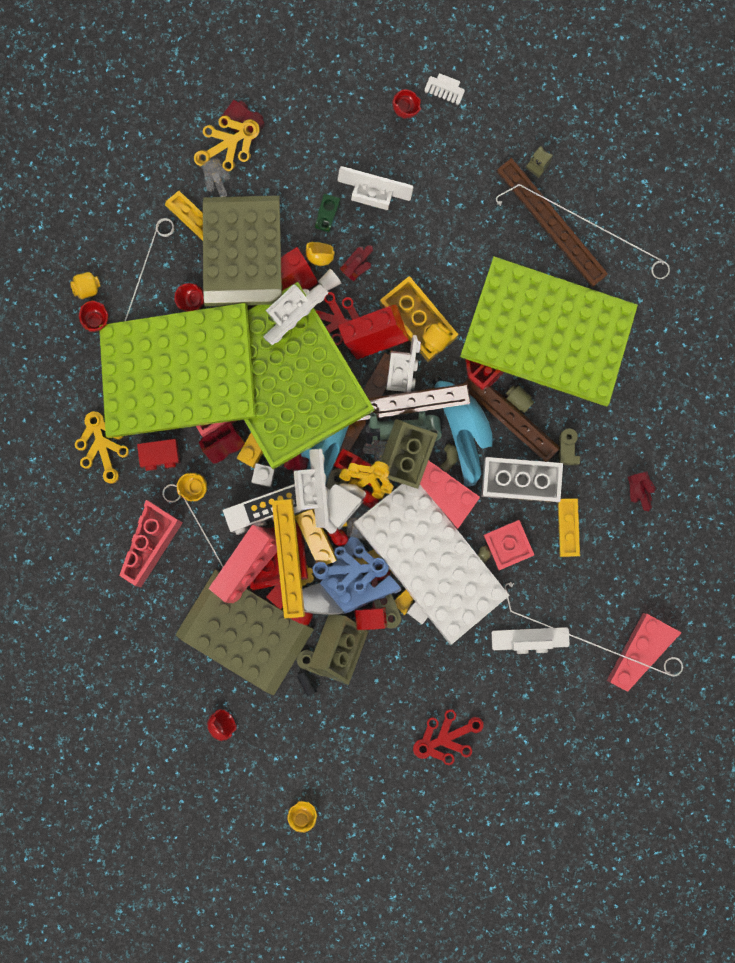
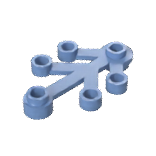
M358 545L354 548L355 556L359 559L363 558L368 564L361 565L346 552L344 547H337L334 551L336 558L344 560L348 566L328 567L324 562H318L312 569L315 577L318 579H324L328 575L348 574L341 582L335 585L336 593L342 596L346 594L347 587L361 573H367V575L361 581H357L354 584V589L357 594L365 593L366 586L375 577L386 575L389 566L382 558H373L365 551L362 545ZM358 550H363L361 554H357ZM339 551L344 552L342 555H337ZM378 566L383 567L381 570H376ZM320 570L325 571L323 574H318ZM362 585L363 589L358 590L357 587ZM339 587H344L342 591H338Z

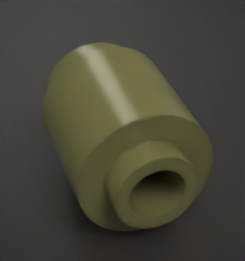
M513 385L506 393L508 395L506 399L523 413L534 403L531 399L532 396L520 385L517 388Z

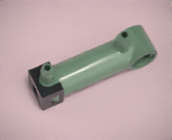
M420 411L418 420H401L437 433L435 441L439 440L442 436L441 423L438 416H426L424 411ZM372 413L370 419H366L367 445H380V440H388L395 421H379L376 414Z

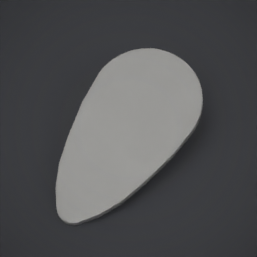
M320 583L302 589L305 612L328 615L345 614Z

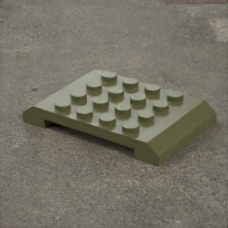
M280 196L203 198V293L205 306H228L246 303L247 305H271L282 296Z
M215 569L177 631L176 636L263 691L275 695L314 628L309 625L300 624L290 618H284L283 610H280L247 588L237 602L225 603L209 589L220 573L219 570Z

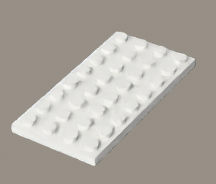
M401 484L353 523L377 554L388 564L389 569L450 645L510 596L421 485L417 489Z

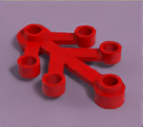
M332 292L325 296L324 301L329 304L334 315L315 310L321 320L331 323L325 326L328 333L338 329V325L351 321L344 318ZM332 295L333 300L327 301L326 297ZM349 297L344 298L342 301L343 308L348 310L352 320L359 318L353 306V300ZM347 300L351 301L349 307L344 305V302ZM334 334L331 337L332 339L336 336L341 339L339 343H335L336 346L341 345L343 341L342 335Z
M448 709L444 713L445 719L438 738L431 741L433 730L438 727L439 723L434 717H430L427 720V728L423 739L416 741L413 746L414 754L418 758L425 759L432 756L442 760L446 765H452L454 763V756L451 753L444 754L434 749L440 745L461 753L463 757L471 756L472 749L469 745H461L451 740L471 731L473 733L480 732L483 729V721L479 717H472L467 725L448 733L452 721L456 719L455 711ZM448 712L454 713V717L452 719L447 718ZM431 720L436 721V725L434 727H431L429 725V722ZM474 722L479 723V727L477 729H474L472 727V724ZM421 746H426L427 750L425 752L419 751ZM464 748L470 749L468 754H463L462 751ZM448 755L451 756L452 761L446 762L445 757Z

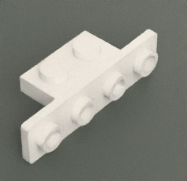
M342 166L339 169L338 182L355 186L351 198L352 201L388 210L392 196L408 201L411 200L412 185Z
M294 284L266 310L276 322V325L263 338L271 345L279 342L288 330L293 329L302 317L308 315L317 303L322 302L329 292L318 285L305 297Z
M412 335L410 353L391 351L386 390L402 391L405 393L414 390L415 378H413V371H417L418 360H415L416 353L420 352V341H418L417 335Z
M322 449L309 450L311 469L294 471L297 510L314 509L316 527L327 528L329 527L330 516L327 510L328 495L325 487V458Z
M567 627L556 628L569 634V629ZM552 628L492 631V649H512L514 651L517 650V654L529 653L528 650H536V653H547L548 649H553L554 647H569V635Z

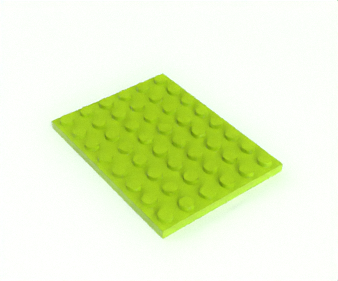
M493 257L460 357L607 407L610 403L638 305Z
M298 282L295 283V285L301 290V292L306 297V294L304 293L300 284ZM291 285L290 287H288V288H286L285 290H283V291H282V295H283L289 288H291L293 285ZM257 305L248 310L256 418L244 419L272 469L277 468L375 411L314 308L311 309L308 315L302 317L293 329L288 330L279 342L273 345L263 338L276 325V322L266 312L271 305Z
M246 303L107 324L100 331L106 437L113 438L256 418Z

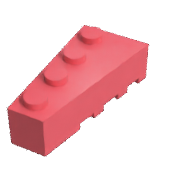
M428 460L420 485L455 528L458 529L480 497Z
M148 500L145 501L142 516L140 515L136 533L133 535L130 550L126 555L119 575L137 587H142L183 523Z
M252 525L209 589L225 603L237 602L246 588L277 553L275 533L269 528Z
M643 613L621 655L652 666L681 632L649 614ZM620 656L607 681L628 692L650 667Z

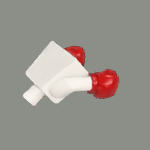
M341 483L339 486L334 484L330 490L326 487L328 495L327 510L330 520L329 527L325 529L332 543L337 546L347 544L348 536L341 528L358 507L363 504L371 509L379 503V499L372 496L373 492L361 489L354 484Z

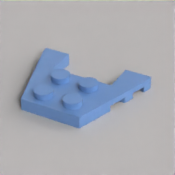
M353 534L344 548L354 558V548L358 545H362L364 548L365 546ZM337 559L331 567L348 566V564L344 560ZM348 574L328 575L320 583L344 613L368 605V603L377 599H383L394 592L398 593L401 591L400 586L390 575L375 588L369 583L366 586V592L363 594H357L354 589V584L364 578L362 574L347 587L346 594L342 596L336 593L335 585L341 582ZM360 585L357 587V589L361 590L363 589V586ZM339 587L338 591H342L344 587Z

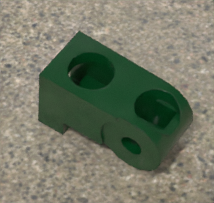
M324 193L315 229L330 233L341 204L340 198Z

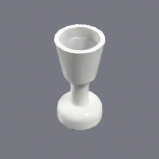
M331 269L318 281V285L327 291L341 284V281ZM314 287L311 291H309L308 289H303V291L307 296L316 287Z

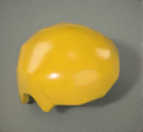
M320 242L307 243L306 257L312 264L324 266L333 261L335 254L333 246Z
M186 473L179 478L176 484L178 494L187 501L200 500L208 490L205 478L198 473Z
M299 801L292 806L287 817L290 827L296 832L305 833L311 830L317 820L315 807L309 802Z

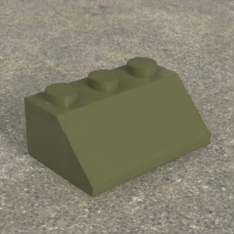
M395 419L380 461L389 466L387 478L418 489L438 434Z
M328 615L309 668L320 675L349 685L369 631L357 630L356 623L346 616Z

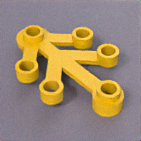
M228 116L220 117L218 122L222 128L231 127L239 130L234 135L216 130L212 125L205 126L203 128L204 136L215 137L224 141L207 151L200 150L194 155L195 163L199 166H205L210 162L211 157L228 148L226 159L222 166L225 171L233 170L235 167L233 160L237 143L243 138L242 151L239 152L238 158L242 162L248 161L251 157L249 152L251 141L260 132L259 125L254 120H246L240 123L231 120ZM223 118L227 119V121H228V124H227V125H223V123H222V119H223ZM248 126L253 127L252 133L248 131ZM207 128L212 130L211 135L207 134ZM243 152L247 154V159L242 158ZM201 154L206 156L205 161L201 160ZM226 162L231 163V168L226 167Z
M90 412L85 417L86 429L81 438L76 440L75 447L80 451L87 448V441L93 432L95 441L86 457L81 459L80 465L85 469L91 468L93 459L99 450L105 469L103 472L104 481L110 484L116 483L119 480V473L116 469L112 468L107 448L117 452L122 458L129 455V449L103 437L101 429L105 431L103 416L99 412ZM94 417L97 418L96 424L91 423V419ZM123 436L113 437V438H115V439H122ZM80 441L84 442L83 448L78 447ZM122 448H125L127 451L125 455L120 454ZM88 459L90 464L85 467L83 462ZM109 472L114 474L112 479L107 478Z
M376 461L371 467L350 463L348 469H342L339 475L342 480L349 481L348 484L357 485L361 489L370 483L374 489L372 496L377 499H383L384 494H390L394 487L387 478L389 466L380 461ZM376 478L381 480L382 486H380Z

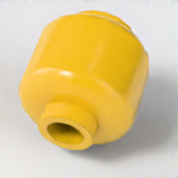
M91 272L75 275L70 285L74 296L85 299L97 295V288L100 287V282L97 276L94 277Z
M441 323L431 324L423 334V340L426 342L424 346L431 352H434V350L443 351L451 341V331Z

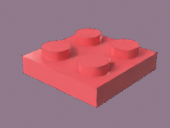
M520 520L484 535L498 570L534 556Z

